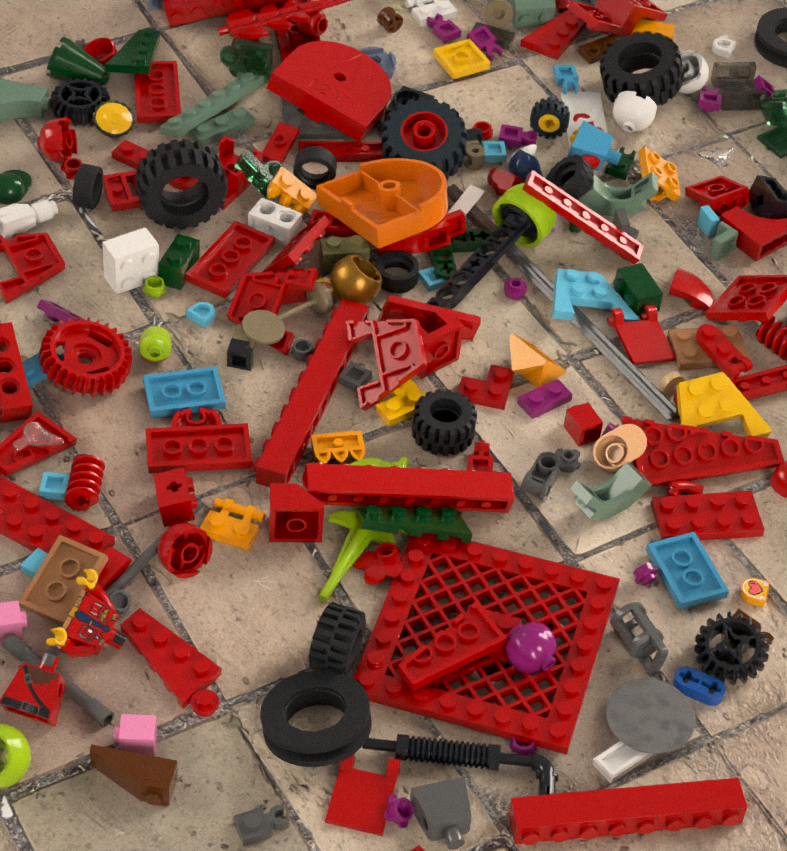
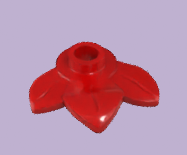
M390 542L379 545L376 551H368L361 554L352 565L354 568L366 570L364 579L368 585L379 584L387 576L397 578L404 568L403 562L400 560V549Z

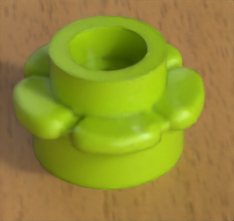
M159 276L148 277L143 287L144 293L153 298L160 297L167 290L163 278Z

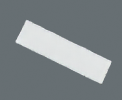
M469 185L448 213L460 209L466 216L485 191Z

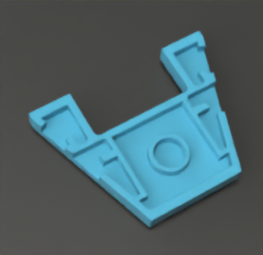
M558 268L554 280L552 318L572 320L575 314L572 307L574 305L609 310L621 308L624 314V322L640 321L638 316L628 307L626 302L601 273Z

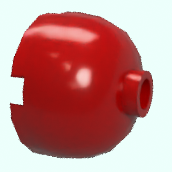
M68 117L57 118L45 123L40 131V136L37 138L38 148L42 150L47 159L55 163H64L67 159L71 158L72 153L77 154L78 151L75 129H70L69 123H72V121Z
M184 522L178 523L166 529L160 537L157 545L158 558L163 567L176 577L189 578L200 572L196 569L200 568L203 563L207 565L210 561L213 551L212 540L197 525Z

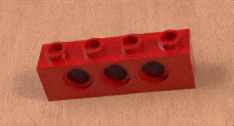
M12 322L0 323V422L26 420L32 415L33 404Z

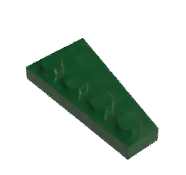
M152 28L138 30L106 63V72L150 74L160 41V31Z
M373 505L366 508L357 507L356 518L364 530L397 534L398 530L401 529L411 534V536L422 537L424 532L435 534L437 539L449 540V536L461 537V542L471 543L472 532L458 510L451 507H443L442 509H430L424 506L417 507V509L401 506L380 508Z

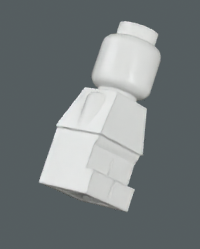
M44 199L33 203L31 207L29 204H12L0 208V234L4 239L13 238V235L25 233L36 226V222L42 223L51 220L54 214L58 213L55 201Z

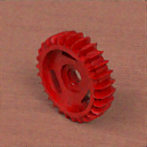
M80 316L77 318V321H73L69 317L67 323L60 320L58 325L53 324L51 330H47L41 342L39 361L40 366H42V373L47 374V380H54V386L62 385V391L70 389L72 390V395L75 392H80L82 397H84L85 393H90L93 398L95 393L103 396L105 390L108 393H112L114 388L119 389L121 384L125 383L131 369L132 348L128 347V340H123V333L117 334L116 327L113 329L108 328L109 323L102 325L99 319L97 322H92L90 317L87 318V321H84ZM59 346H62L64 349L63 361L56 354V349ZM88 358L91 363L83 364L78 359Z

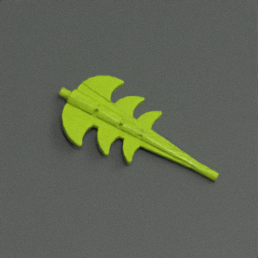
M401 457L399 462L395 461L391 464L378 458H364L350 465L399 466L401 468H408L410 460L406 457ZM351 506V507H353L355 510H357V507H359V506ZM343 510L330 514L328 516L329 522L339 524L349 529V532L331 575L318 596L319 601L327 603L339 581L371 541L378 544L390 542L396 545L392 533L362 529L356 518V513ZM399 529L405 536H410V534Z

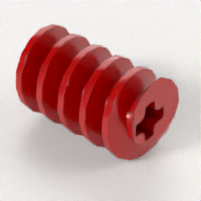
M772 316L770 320L761 323L755 336L759 343L764 344L767 349H771L774 354H779V357L787 362V326L781 329L783 322L779 320L774 323L775 316Z
M79 454L73 458L65 495V503L71 509L78 512L85 511L99 501L100 486L102 485L103 471L105 469V463L99 457Z

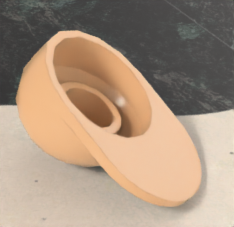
M624 424L604 434L595 443L593 448L595 462L601 469L607 472H617L626 462L630 463L644 453L647 446L646 435L640 427L633 424Z

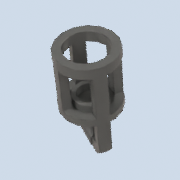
M632 602L626 604L612 616L610 620L611 627L615 632L619 633L627 645L631 657L638 658L649 675L657 674L668 655V649L663 643L664 636L648 618L646 609L641 603ZM631 612L634 618L623 623L621 619ZM640 625L644 632L635 637L631 629ZM657 650V653L653 661L651 662L648 655L653 654Z

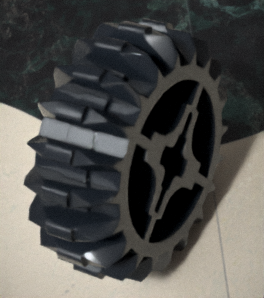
M77 78L73 81L68 79L67 83L61 82L60 86H55V90L52 91L50 104L54 117H68L72 121L69 124H74L75 127L77 125H83L84 127L85 124L93 126L92 121L94 118L92 114L95 112V107H98L100 102L110 100L107 88L103 87L102 83H96L94 79L88 81L87 78L83 80Z
M730 611L727 613V618H723L720 613L716 615V621L709 618L706 623L707 626L702 625L699 629L700 634H697L695 637L697 645L694 646V652L699 654L696 657L697 663H704L702 671L707 672L711 670L710 676L715 678L717 675L720 676V680L725 683L726 679H731L733 686L736 684L737 678L744 684L747 682L748 676L753 679L756 678L757 671H763L765 665L763 662L768 661L769 655L766 652L770 648L769 643H765L767 640L766 633H760L761 625L752 626V617L744 621L742 613L738 614L737 618H733V614ZM733 632L739 633V634H741V635H743V636H738V635L734 634ZM721 634V642L716 644L715 648L710 649V641L715 636ZM753 648L754 655L747 662L742 663V654L746 653L748 649ZM721 661H727L728 663H730V665L725 664Z

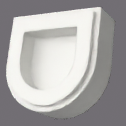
M726 38L715 39L712 51L718 56L729 59L735 49L736 42Z

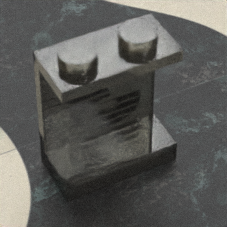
M714 62L711 82L713 88L717 87L719 89L721 111L763 110L767 93L766 91H754L755 85L753 80L757 68L755 62Z

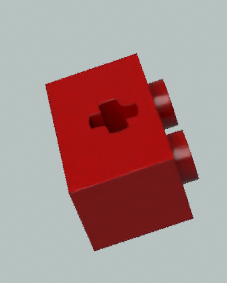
M184 467L153 474L158 507L164 527L195 520L193 509H197L198 504L195 493L191 494V492H195L192 476H186Z

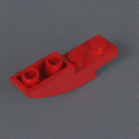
M460 209L448 213L439 223L423 232L379 249L377 248V254L381 255L392 250L416 254L451 245V238L466 233L465 213Z

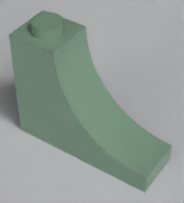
M0 78V123L17 118L42 119L46 111L50 110L51 98H49L48 88Z

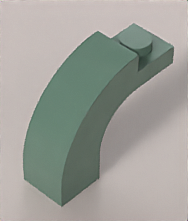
M651 172L633 185L618 188L605 184L594 175L590 188L578 201L600 215L614 216L615 209L625 208L627 216L647 209L646 200L652 198L658 192V177Z
M626 462L613 477L599 486L588 487L576 481L570 489L576 494L574 502L590 519L603 520L630 507L652 484L637 468Z

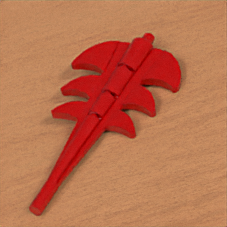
M289 0L284 4V8L280 9L273 2L263 6L258 14L252 13L251 7L231 13L226 18V26L218 27L217 31L219 36L229 34L231 38L235 37L242 40L269 36V31L264 29V27L274 30L289 29L292 26L291 22L287 20L298 23L310 22V16L307 14L353 0H316L297 4L296 0Z

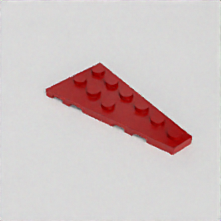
M622 416L621 418L622 425H636L646 435L647 446L644 453L632 462L633 466L652 484L651 487L668 485L671 481L675 480L694 481L775 468L780 463L785 462L777 439L751 435L743 437L732 435V432H711L706 428L671 423L666 425L655 423V420H634L629 416Z

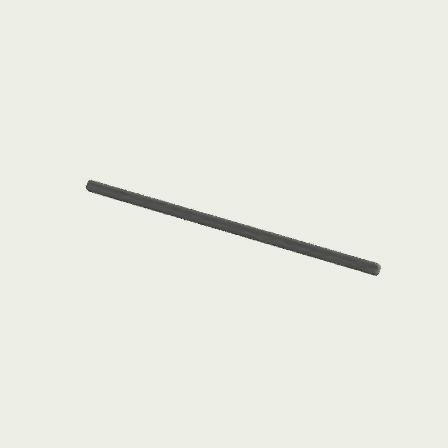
M453 184L447 187V195L456 203L464 192L457 185ZM476 205L467 213V216L480 229H487L493 233L497 228ZM502 237V238H500V239H498V240H499V241H500V240H505V239H507L508 237ZM514 244L505 254L553 301L554 283ZM572 305L575 314L570 321L667 420L671 421L678 416V409L576 306Z

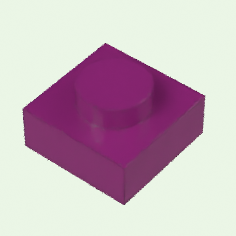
M758 75L753 80L755 85L754 91L760 99L765 98L772 103L777 98L773 85L763 77Z

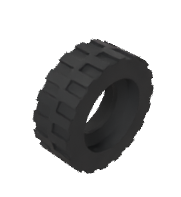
M575 154L569 155L560 162H557L551 168L549 174H547L546 179L578 200L590 188L595 174L593 168L581 156Z

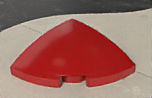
M680 268L677 269L669 295L691 300V308L707 311L714 303L711 290L696 275Z

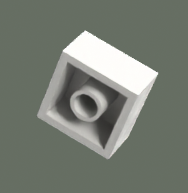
M146 227L102 242L104 278L116 295L143 286L145 280L150 276H159V244Z

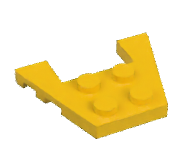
M724 372L680 382L676 386L678 416H680L681 425L701 428L739 418L747 436L765 437L769 436L772 432L768 424Z

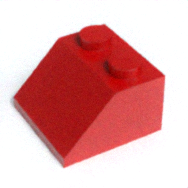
M270 483L269 542L322 543L324 504L298 484Z

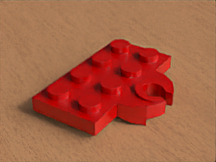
M201 407L199 410L201 421L192 422L190 408L181 412L177 410L172 418L171 427L145 428L148 474L161 473L184 467L185 472L252 468L248 423L222 425L220 415L214 408L208 410Z

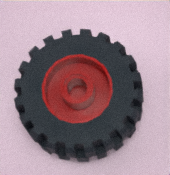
M418 98V101L411 99L406 101L405 105L399 104L396 106L395 112L391 111L387 115V120L383 123L381 133L383 159L406 158L427 162L440 169L444 173L446 180H448V175L454 176L458 172V168L462 167L464 157L466 156L467 129L465 128L463 118L459 117V112L454 108L450 109L449 104L445 102L441 104L437 99L433 98L431 100Z

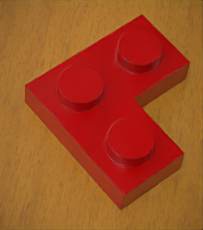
M491 364L486 381L462 376L457 392L462 393L463 397L467 396L470 399V403L505 410L515 372L511 368Z

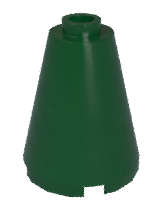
M62 37L60 42L63 44L60 48L57 46L54 48L47 66L50 72L46 73V76L68 82V79L73 81L77 78L79 80L87 78L88 81L94 79L96 83H102L103 86H106L110 78V74L106 72V67L72 40Z

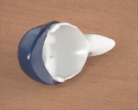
M535 144L518 149L511 155L509 161V172L520 177L523 183H525L527 175L532 170L544 177L537 158L533 156L537 149Z

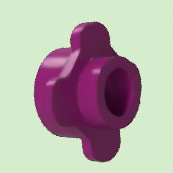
M395 794L389 795L387 797L388 807L384 813L386 821L398 824L399 828H406L408 820L413 816L411 802L404 797L397 798Z

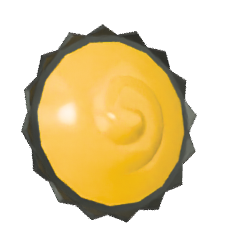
M118 100L100 102L92 114L94 118L92 122L96 125V129L110 138H118L128 134L129 131L133 130V125L136 123L132 109Z

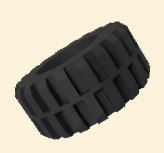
M645 31L644 33L634 32L633 35L622 36L621 40H615L611 47L608 46L600 60L599 68L604 92L612 103L615 102L619 93L634 91L637 92L635 96L646 99V96H648L656 105H664L668 102L669 98L672 99L677 94L684 81L679 48L672 39L667 36L663 37L661 33L656 32L652 34L651 31ZM646 68H650V69H651V70H649V71H647V72H644V73H637V74H633V73H632V72L637 71V70H640V69H646Z
M174 139L170 140V143L167 144L163 142L157 145V149H151L146 153L147 158L143 157L139 162V167L136 169L135 185L142 210L145 211V215L149 219L154 220V223L160 226L165 224V227L170 229L178 227L181 230L186 229L188 226L194 228L199 226L201 222L206 223L211 219V215L215 216L220 211L219 206L222 207L225 203L228 187L220 159L213 149L209 146L204 147V144L199 141L193 143L190 139H183V141ZM190 176L199 179L193 187L182 192H169L163 189L170 181L179 177Z

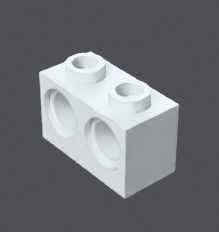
M261 198L248 213V226L275 237V242L286 246L302 230V213Z

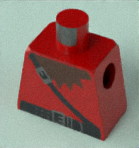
M43 653L38 667L23 663L0 699V704L4 710L55 727L65 689V680L60 674L54 672L59 658Z

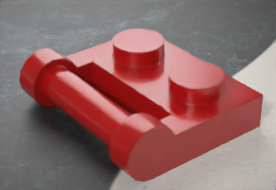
M136 170L103 175V188L111 212L134 208L142 210L135 185ZM128 183L134 185L137 193L136 197H132Z

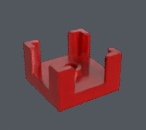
M224 136L219 141L218 157L226 177L227 186L237 190L238 198L262 174L263 152L254 149L251 162L234 154L235 141Z
M446 308L437 311L436 315L447 325L429 334L421 327L428 366L417 374L421 379L459 360L463 324Z

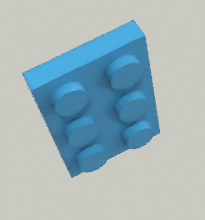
M217 366L143 375V385L151 418L173 416L177 410L181 412L188 408L191 409V413L199 412L200 407L208 410L213 408L215 410L226 409V400Z
M695 532L647 543L646 552L655 568H658V573L679 610L728 597L729 590Z

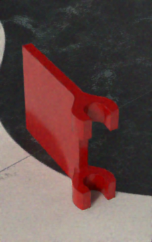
M646 305L644 307L646 313L640 315L641 321L624 322V314L621 308L611 310L613 317H608L607 323L616 330L630 361L634 365L675 361L676 356L658 322L655 305Z
M355 754L340 763L325 823L383 836L386 824L384 813L388 807L387 797L394 793L400 773L401 760L389 758L386 775L353 768L355 763Z

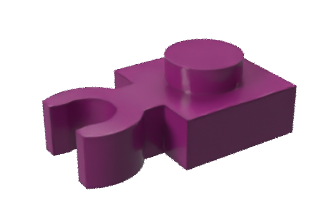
M436 13L435 20L427 17V26L432 28V33L444 44L461 37L462 30L451 20L444 21L441 14Z
M485 25L467 34V39H471L481 52H486V58L489 61H493L494 55L492 52L497 53L499 57L502 56L503 50L496 44V37Z
M704 85L699 93L698 108H702V110L707 112H719L721 106V95L718 94L719 89L715 87L714 90H709L707 85Z
M502 124L498 141H504L507 147L520 148V144L525 146L536 145L538 132H523V127Z

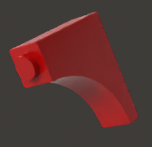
M738 206L723 212L719 218V223L723 221L739 232L736 247L755 262L787 245V219H768L755 216Z

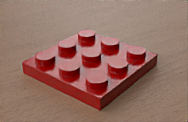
M739 275L705 312L708 321L765 322L770 320L773 314L787 300V275Z

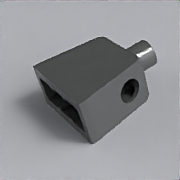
M465 777L411 788L409 801L413 806V813L428 840L445 839L446 845L450 850L462 847L465 843L462 835L469 832L472 819Z

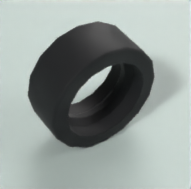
M312 146L304 148L295 157L293 174L309 188L316 190L317 185L335 179L337 170L336 158L330 151L322 147ZM309 162H317L326 166L328 171L322 174H312L305 171L302 166Z
M84 163L80 165L73 184L72 199L74 206L92 210L96 208L101 197L104 180L101 167Z
M392 250L379 255L375 268L382 276L381 288L390 293H404L413 289L418 283L419 262L412 254L405 251ZM396 267L405 269L409 273L403 276H393L384 270Z

